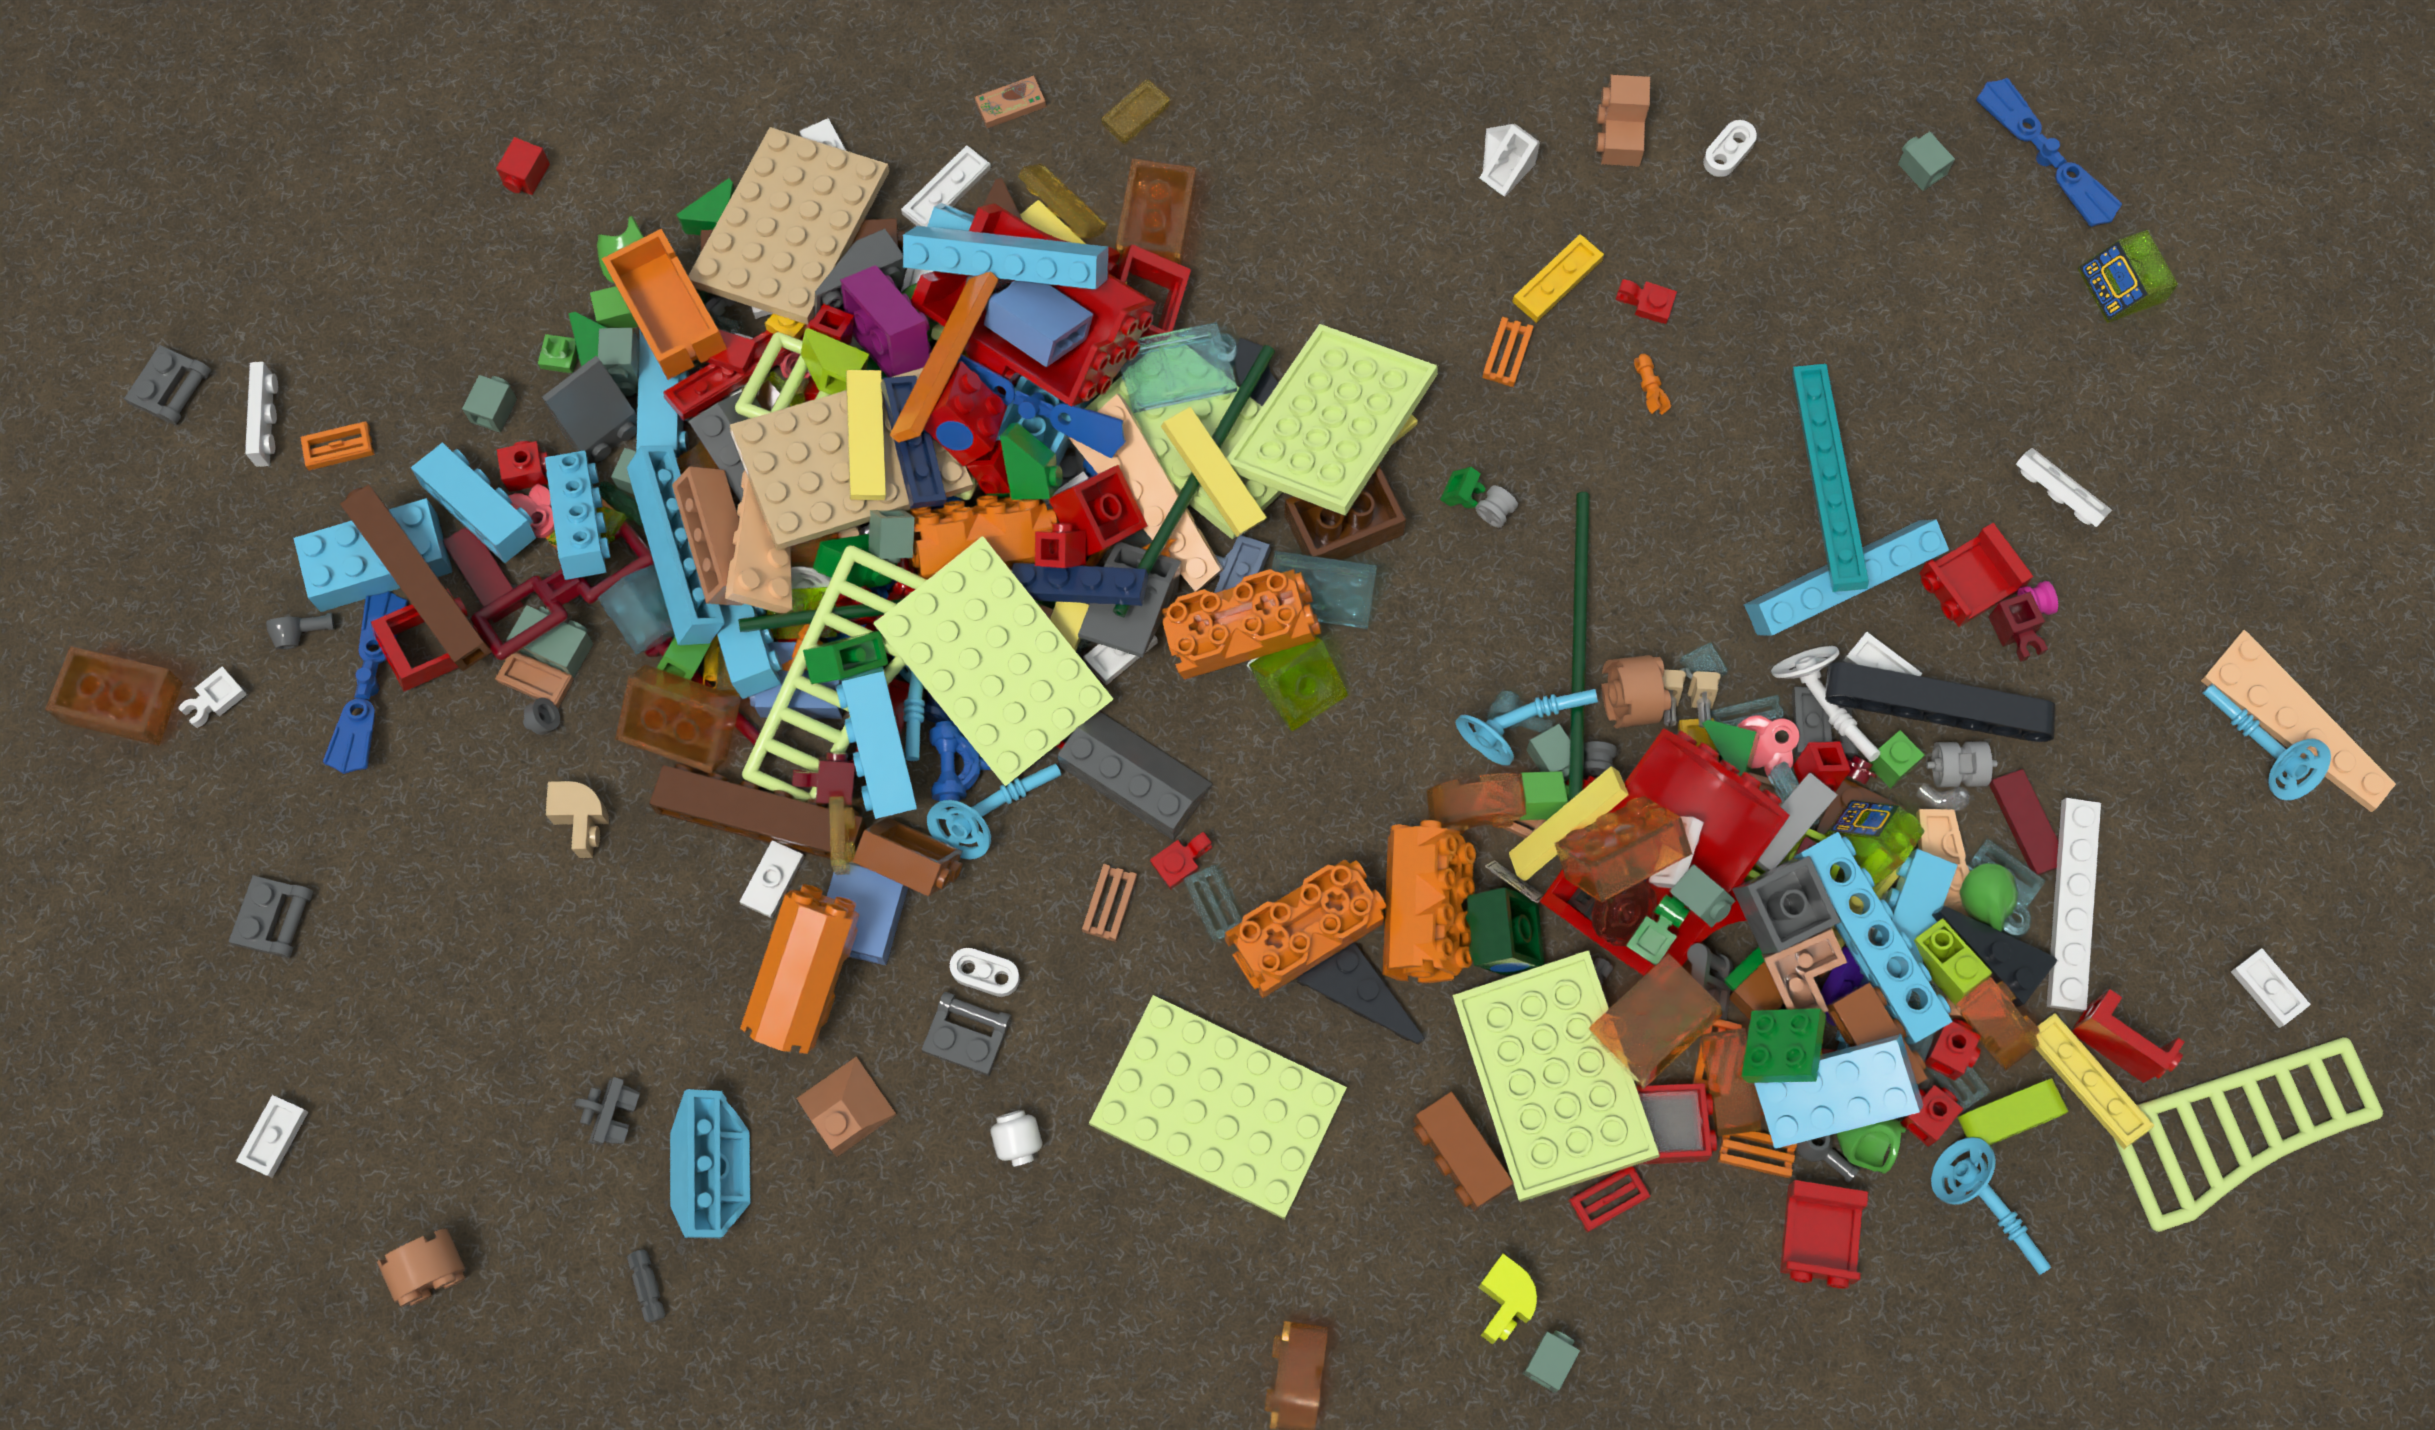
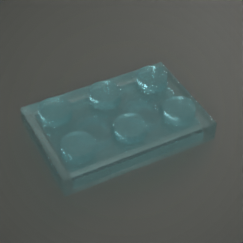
M1275 551L1272 570L1280 573L1293 569L1296 573L1302 572L1305 583H1308L1313 602L1308 604L1311 605L1313 613L1317 615L1319 622L1368 629L1376 565Z

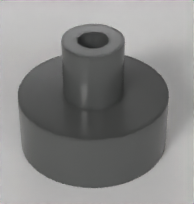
M539 698L525 707L523 724L526 729L532 730L536 734L544 735L559 726L560 714L553 702L546 698Z

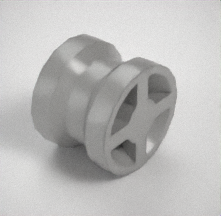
M1493 485L1487 492V498L1480 500L1475 509L1483 520L1494 527L1501 528L1507 521L1506 515L1515 511L1518 507V502L1507 490Z

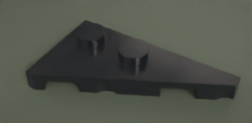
M1943 906L1932 913L1933 918L1937 922L1943 918L1992 972L1989 980L2015 1008L2027 1002L2058 961L2048 953L1949 907Z
M1355 943L1350 944L1296 978L1298 984L1304 987L1307 986L1326 996L1330 1001L1347 1007L1349 1011L1368 1021L1376 1022L1395 1032V1035L1406 1041H1412L1419 1045L1425 1039Z

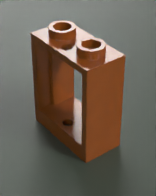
M886 818L864 830L853 862L926 896H930L957 880L963 866L959 862L963 851L891 818Z

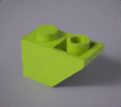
M807 328L805 330L801 356L818 390L830 395L846 391V371L867 369L869 353Z
M1943 918L1914 940L1932 980L1956 1007H1959L1985 987L1992 972Z

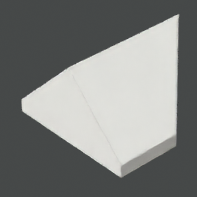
M1516 124L1486 128L1483 173L1479 178L1501 195L1506 196L1535 166L1540 142Z

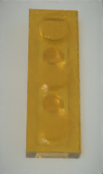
M1043 164L1023 166L1018 177L1026 184L1028 191L1039 196L1054 215L1061 217L1070 226V230L1075 235L1085 239L1103 234L1108 225Z

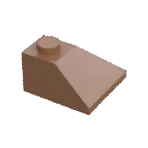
M857 1057L797 1098L807 1116L836 1157L897 1115Z

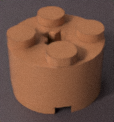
M1645 655L1612 659L1605 662L1602 674L1608 673V683L1601 684L1602 698L1609 721L1616 720L1617 722L1614 727L1618 729L1659 723L1664 711L1671 708L1670 693L1668 690H1664L1662 679L1664 664L1662 659Z
M447 1228L435 1231L436 1238L427 1241L422 1236L385 1255L386 1259H379L377 1261L394 1302L399 1303L401 1307L408 1304L413 1306L432 1296L430 1289L432 1288L436 1290L444 1287L446 1289L465 1280L463 1274L466 1270Z

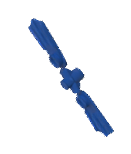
M2008 78L1993 82L1988 81L1983 91L1977 97V102L2018 139L2032 141L2038 150L2036 161L2040 165H2053L2055 168H2058L2055 174L2057 183L2090 227L2111 223L2122 203L2081 166L2071 162L2065 163L2067 161L2058 152L2060 147L2059 141L2055 138L2046 139L2041 133L2042 126L2040 121ZM2022 123H2029L2032 129L2025 128ZM2071 171L2075 173L2076 178L2069 177L2067 175V172Z
M963 355L960 356L957 362L962 361L971 371L975 372L980 380L1002 399L1006 406L1012 402L1018 405V412L1025 419H1032L1036 414L1050 418L1051 424L1056 430L1109 458H1112L1117 450L1126 442L1123 432V420L1077 406L1071 407L1066 403L1057 404L1053 408V405L1045 402V397L1041 393L1036 392L1029 396L1016 390L1015 394V388L1008 379ZM997 386L1003 387L1006 395L1000 394ZM1062 413H1067L1071 421H1065L1062 418Z
M390 591L366 596L359 643V655L363 660V665L356 672L357 688L354 698L359 699L351 700L344 706L323 759L325 765L338 770L342 774L368 768L375 709L372 703L366 699H370L371 696L378 693L379 683L375 676L378 664L386 660L381 648L374 652L368 651L370 646L378 645L370 622L404 608L409 604L408 600L402 599ZM356 708L364 709L362 714L357 716L352 715V712Z

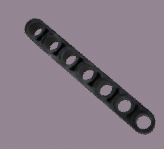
M1846 662L1831 663L1827 666L1825 700L1833 705L2020 740L2048 742L2054 739L2055 703L2048 700Z

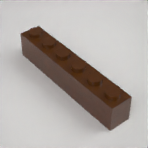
M675 764L674 768L662 766L649 803L657 814L771 843L773 840L790 849L842 863H847L848 860L854 859L863 832L867 828L863 818L860 817V813L852 809L840 808V811L828 809L825 803H816L814 799H807L805 803L794 800L793 795L784 791L774 790L773 794L760 791L761 788L750 782L742 781L740 785L727 782L728 779L719 774L708 773L707 776L695 774L694 769L681 764Z

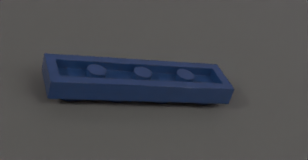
M916 375L883 378L881 382L891 430L917 382ZM923 429L919 437L902 442L894 440L910 509L944 505L947 498L931 435Z
M1013 563L1011 571L1035 601L1142 606L1149 578L1146 569L1091 566L1057 568Z

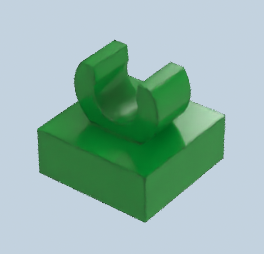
M1472 467L1453 471L1440 500L1448 506L1462 504L1467 509L1475 508L1478 502L1472 499V492L1480 494L1485 491V487L1477 482L1481 473Z

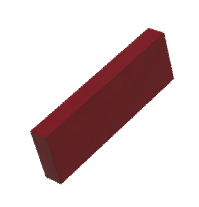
M466 527L443 540L444 545L483 607L513 589L486 545ZM520 600L493 617L492 621L494 623L523 607V603Z
M2021 769L1993 779L1989 786L2033 877L2056 870L2058 839L2024 770Z

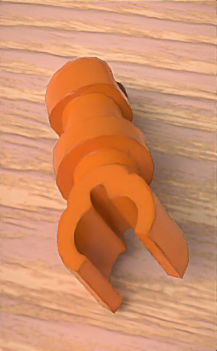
M1640 354L1638 358H1635L1634 366L1643 380L1640 384L1642 390L1647 392V408L1651 414L1659 409L1662 415L1671 408L1670 400L1664 391L1659 388L1661 381L1659 376H1655L1653 372L1654 365L1652 359L1647 354Z

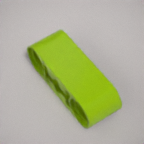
M2051 1078L1959 1116L1957 1119L1967 1138H1979L1992 1145L2060 1117L2069 1111Z

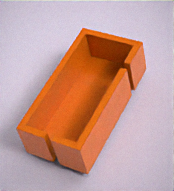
M662 229L602 258L613 282L667 380L695 367L692 362L693 360L698 358L700 363H703L709 357L727 349L718 328Z

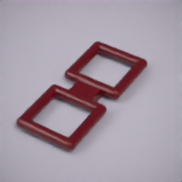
M620 521L607 529V532L601 533V538H607L609 545L623 537L639 558L594 587H591L585 577L565 580L561 568L544 580L538 575L529 578L475 612L471 617V621L498 660H505L565 622L568 618V613L562 605L578 595H581L585 602L592 604L653 566L654 561L650 549L627 521ZM536 592L551 614L503 644L488 621L528 595Z

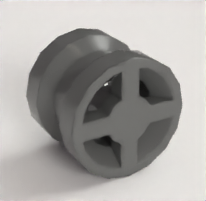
M1591 741L1584 743L1585 761L1583 775L1598 778L1609 767L1615 768L1613 759L1617 756L1618 748L1607 742Z

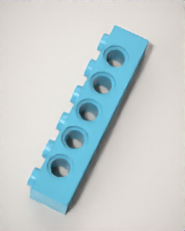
M1839 832L1794 856V859L1810 856L1839 917L1840 923L1834 926L1867 981L1873 988L1877 987L1883 993L1887 1001L1885 1009L1892 1019L1896 1018L1903 1026L1907 1035L1904 1038L1907 1045L1915 1044L1952 1023L1953 1021L1948 1015L1951 1013V1009L1944 997L1940 994L1936 995L1929 982L1932 981V978L1927 968L1921 962L1917 963L1910 952L1913 947L1907 935L1903 931L1898 932L1891 919L1894 916L1891 908L1883 899L1879 900L1872 889L1875 884L1871 875L1865 868L1860 869L1853 856L1856 855L1853 845L1846 837H1841ZM1832 865L1840 866L1845 873L1843 883H1838L1832 879L1830 875ZM1851 896H1856L1863 902L1864 909L1861 915L1854 913L1850 909L1849 900ZM1871 927L1878 929L1882 934L1883 939L1880 946L1873 945L1868 939V931ZM1890 959L1898 961L1901 965V974L1898 978L1891 976L1887 970V963ZM1910 990L1916 992L1920 997V1006L1917 1010L1909 1007L1906 1002V995Z

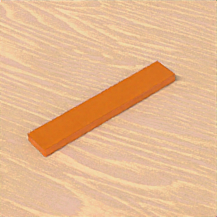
M991 271L968 280L890 433V436L895 441L902 442L921 435L998 282V278Z

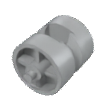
M1986 741L1965 742L1962 747L1957 742H1936L1933 746L1931 762H1926V768H1932L1936 787H1958L1961 782L1967 787L1988 786L1991 782L1993 767H1997V760H1992L1991 749Z

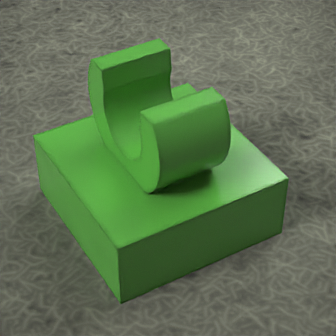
M545 334L538 361L540 369L573 373L578 354L575 339Z

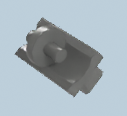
M616 1077L609 1080L601 1104L598 1103L601 1090L596 1088L590 1089L587 1100L576 1098L574 1106L583 1110L580 1123L590 1126L594 1113L598 1114L589 1143L601 1145L604 1142L621 1145L624 1143L629 1125L611 1120L615 1107L633 1112L640 1095L634 1089L624 1086V1080Z

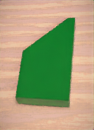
M1756 948L1724 979V983L1732 991L1737 989L1764 962L1760 948Z

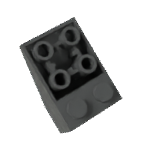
M886 229L859 239L851 246L816 289L814 317L823 304L845 312L840 279L874 265L885 276L889 275L892 278L896 288L901 293L904 284L903 254Z
M1118 541L1104 567L1136 569L1147 550ZM1160 555L1148 575L1143 605H1131L1125 617H1119L1113 612L1116 604L1090 603L1078 637L1143 658L1163 620L1162 609L1170 606L1178 591L1181 561Z

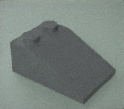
M597 356L593 357L542 396L565 440L576 452L585 450L589 464L604 460L610 454L613 447L621 441L631 439L637 433V415Z

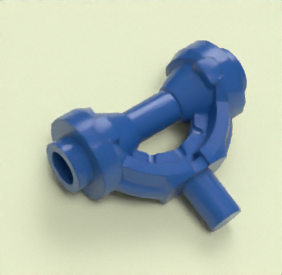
M942 721L936 723V727L929 730V741L932 746L936 747L941 758V774L931 788L932 799L939 802L943 800L960 802V800L967 797L966 791L974 785L979 777L980 770L992 769L982 757H979V753L954 722ZM955 752L961 755L964 762L963 770L959 776L955 773Z

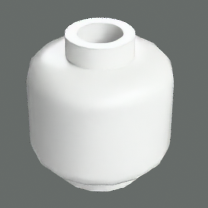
M1024 1110L1014 1111L997 1117V1123L990 1130L997 1157L1004 1161L1011 1160L1013 1166L1034 1161L1032 1154L1042 1148V1139L1035 1117L1025 1115Z

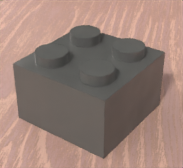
M1810 856L1792 859L1732 889L1762 954L1779 953L1840 923L1839 917Z

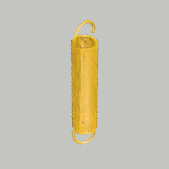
M717 634L704 655L703 687L706 690H713L718 685L720 642ZM705 679L709 681L716 680L715 687L711 689L706 688Z

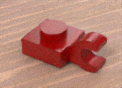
M1623 279L1615 300L1637 306L1634 314L1636 316L1666 324L1677 291L1647 281L1643 289H1641L1636 283Z
M1204 832L1193 838L1186 847H1183L1179 840H1177L1151 858L1150 863L1171 890L1199 871L1194 861L1213 848L1211 846L1212 842Z

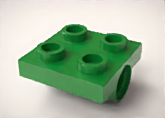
M1821 1008L1752 1011L1741 1075L1746 1083L1817 1082L1826 1014Z

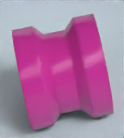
M2049 581L2040 582L2034 588L2025 586L2018 589L2017 596L2031 591L2041 614L2051 615L2058 611L2057 594Z

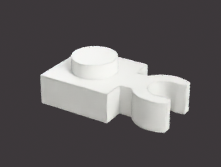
M221 667L194 688L199 693V697L185 700L178 709L185 715L197 709V714L189 721L198 728L206 723L211 711H214L220 717L247 694L227 670Z

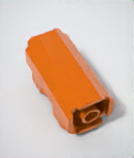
M995 495L981 496L977 498L978 505L972 508L965 507L964 501L955 500L946 502L942 508L931 509V507L910 509L911 515L914 517L913 558H909L910 568H916L918 576L928 580L982 536L1011 571L1013 563L1035 564V531L1052 529V523H1057L1056 514L1053 509H1047L1045 502L1041 499L1011 500V495L1010 497L998 499Z
M1271 569L1243 577L1240 583L1227 590L1213 593L1203 589L1177 597L1174 603L1162 609L1165 616L1163 617V626L1172 656L1176 655L1182 661L1175 665L1183 679L1192 678L1315 641V635L1321 634V627L1317 615L1313 613L1311 605L1308 604L1313 602L1308 583H1305L1302 572L1296 573L1294 569L1283 573L1275 572Z
M1425 820L1420 822V826L1414 827L1392 825L1388 837L1383 975L1398 981H1408V976L1418 977V982L1452 981L1454 976H1457L1463 968H1469L1473 962L1469 953L1471 932L1466 920L1467 911H1463L1461 903L1468 895H1473L1475 892L1473 863L1476 858V852L1471 843H1465L1463 836L1460 835V831L1441 828L1442 823L1439 821Z
M1345 859L1335 866L1327 865L1305 878L1301 887L1274 903L1267 901L1244 915L1240 924L1225 932V941L1228 947L1235 944L1238 949L1237 952L1232 954L1251 986L1254 989L1259 988V995L1262 998L1383 924L1384 913L1382 910L1386 908V904L1376 889L1371 891L1364 880L1367 876L1359 862L1355 860L1349 863Z
M803 884L801 890L792 889L784 896L740 1027L744 1032L751 1029L750 1037L756 1042L787 1052L791 1051L792 1045L801 1046L799 1053L806 1054L815 1047L821 1027L827 1023L835 999L833 991L843 962L850 955L858 932L856 924L860 915L855 911L856 903L844 897L832 899L822 895L823 891L820 888Z

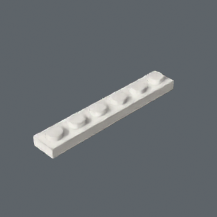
M2065 798L2061 801L2050 955L2054 956L2058 961L2049 971L2047 1007L2078 1012L2087 1010L2101 803L2072 798Z

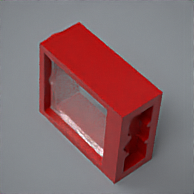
M1705 1083L1636 1086L1660 1155L1658 1158L1640 1164L1706 1162L1712 1156V1151H1716L1717 1140L1715 1130L1709 1129L1708 1115L1713 1114V1100L1711 1093L1706 1094Z

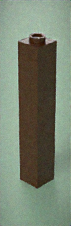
M368 484L363 488L351 491L347 495L346 500L341 502L340 505L454 663L464 672L492 652L373 488Z

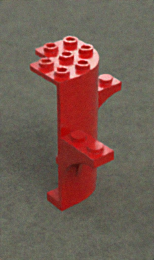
M995 203L978 207L969 229L971 232L1067 242L1031 226ZM1108 247V277L1097 289L1049 284L1093 313L1087 339L1048 367H1045L984 326L987 310L984 308L964 349L969 359L1008 379L1013 386L1016 384L1020 374L1072 407L1089 401L1097 394L1104 395L1111 387L1114 377L1122 369L1126 361H1131L1135 358L1141 346L1138 341L1142 333L1149 328L1153 321L1154 315L1152 311L1156 302L1114 277L1118 270L1116 263L1121 253ZM938 271L923 274L920 276L911 298L912 306L945 327L968 280L975 276ZM998 278L991 296L994 293H1000L1015 280ZM997 386L998 392L1006 395L1005 389Z
M1665 728L1662 729L1624 784L1629 795L1579 836L1570 859L1539 901L1664 991L1688 959L1687 952L1693 944L1701 943L1709 935L1724 926L1747 921L1732 889L1745 883L1744 879L1790 816L1779 806L1782 802L1779 797L1767 789L1759 790L1762 783L1746 772L1739 776L1738 773L1740 771L1723 759L1718 762L1717 757L1719 754L1708 745L1701 742L1697 747L1696 744L1698 742L1680 730L1675 735ZM1589 775L1587 780L1583 779V789L1592 783L1595 778ZM1669 817H1695L1704 823L1689 869L1694 864L1736 901L1731 905L1729 914L1722 921L1716 922L1712 928L1691 910L1679 928L1674 925L1668 926L1667 930L1677 937L1659 964L1655 966L1626 946L1637 929L1628 936L1618 940L1606 939L1598 934L1594 922L1567 902L1588 874L1602 882L1601 874L1605 864L1612 858L1624 857L1644 870L1647 878L1645 888L1648 892L1649 903L1645 917L1648 916L1658 923L1659 915L1654 912L1665 895L1671 898L1674 895L1670 892L1672 888L1657 887L1649 883V879Z

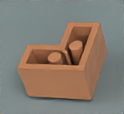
M1611 75L1608 87L1602 88L1601 104L1598 105L1597 124H1602V133L1598 132L1596 139V152H1601V164L1640 166L1644 153L1645 120L1650 105V77Z
M1831 928L1817 933L1779 953L1761 954L1786 1009L1821 1008L1824 1013L1829 1011L1813 977L1847 963Z

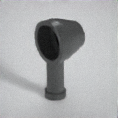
M327 613L325 616L308 618L280 617L266 621L268 635L276 649L298 647L302 632L335 629L332 613Z
M1831 1135L1821 1137L1823 1141L1822 1146L1814 1145L1811 1140L1797 1143L1796 1150L1803 1159L1810 1162L1824 1160L1840 1173L1848 1183L1860 1170L1832 1149L1833 1141Z

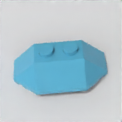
M685 1090L670 1133V1207L685 1238H722L750 1204L749 1130L736 1111L726 1101L727 1098L722 1091Z

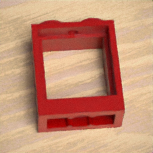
M1131 244L1120 257L1115 278L1125 283L1128 273H1132L1169 289L1158 327L1150 325L1139 339L1142 345L1154 348L1159 343L1165 344L1171 338L1191 269Z
M459 597L455 598L454 600L461 608L463 613L466 616H468L466 608ZM412 604L370 622L373 635L404 692L459 668L449 654L446 653L411 669L394 635L425 622Z

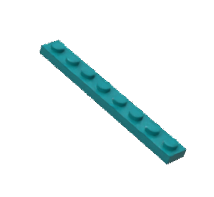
M1827 364L1793 367L1792 376L1832 592L1868 589L1867 569Z

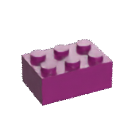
M874 265L840 279L845 312L854 315L852 336L870 354L869 356L887 377L924 368L932 352L927 338V331L930 329L928 320L922 312H917L905 293H900L889 275L885 276Z

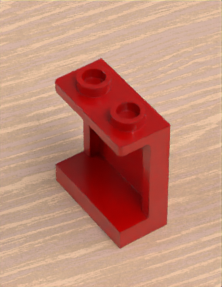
M1994 523L1983 528L1977 537L1936 561L1932 559L1926 562L1919 573L1924 588L1929 593H1934L1941 603V610L1945 617L1951 621L1954 620L1958 627L1996 606L1999 602L2018 593V589L2027 586L2034 577Z
M2111 989L2087 1005V1010L2081 1014L2071 1030L2077 1038L2143 1083L2153 1077L2159 1079L2166 1070L2169 1072L2173 1071L2183 1057L2179 1050L2185 1041L2179 1037L2159 1048L2111 1014L2122 997Z
M1794 1180L1789 1184L1780 1273L1790 1274V1280L1802 1283H1812V1278L1827 1280L1826 1286L1839 1289H1849V1284L1860 1281L1861 1273L1857 1272L1861 1217L1862 1209L1867 1207L1868 1192Z

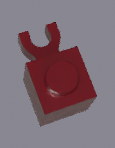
M2031 591L1998 603L1988 618L2002 646L2004 647L2016 642V653L2020 662L2027 660L2030 656L2026 648L2028 645L2035 648L2038 656L2044 654L2048 648L2044 640L2036 635V632L2045 623V620Z
M827 752L826 757H819L818 771L793 769L792 786L816 787V803L852 805L854 759H847L848 753Z

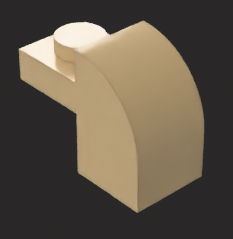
M570 781L548 782L546 816L553 825L573 824L571 849L579 858H593L594 847H598L600 843V830L595 824H609L606 807L594 791L584 784Z

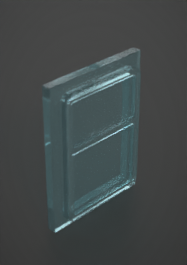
M1217 322L1142 337L1138 341L1141 346L1135 358L1131 361L1127 360L1121 368L1122 380L1125 383L1133 413L1237 392L1233 369L1230 366Z

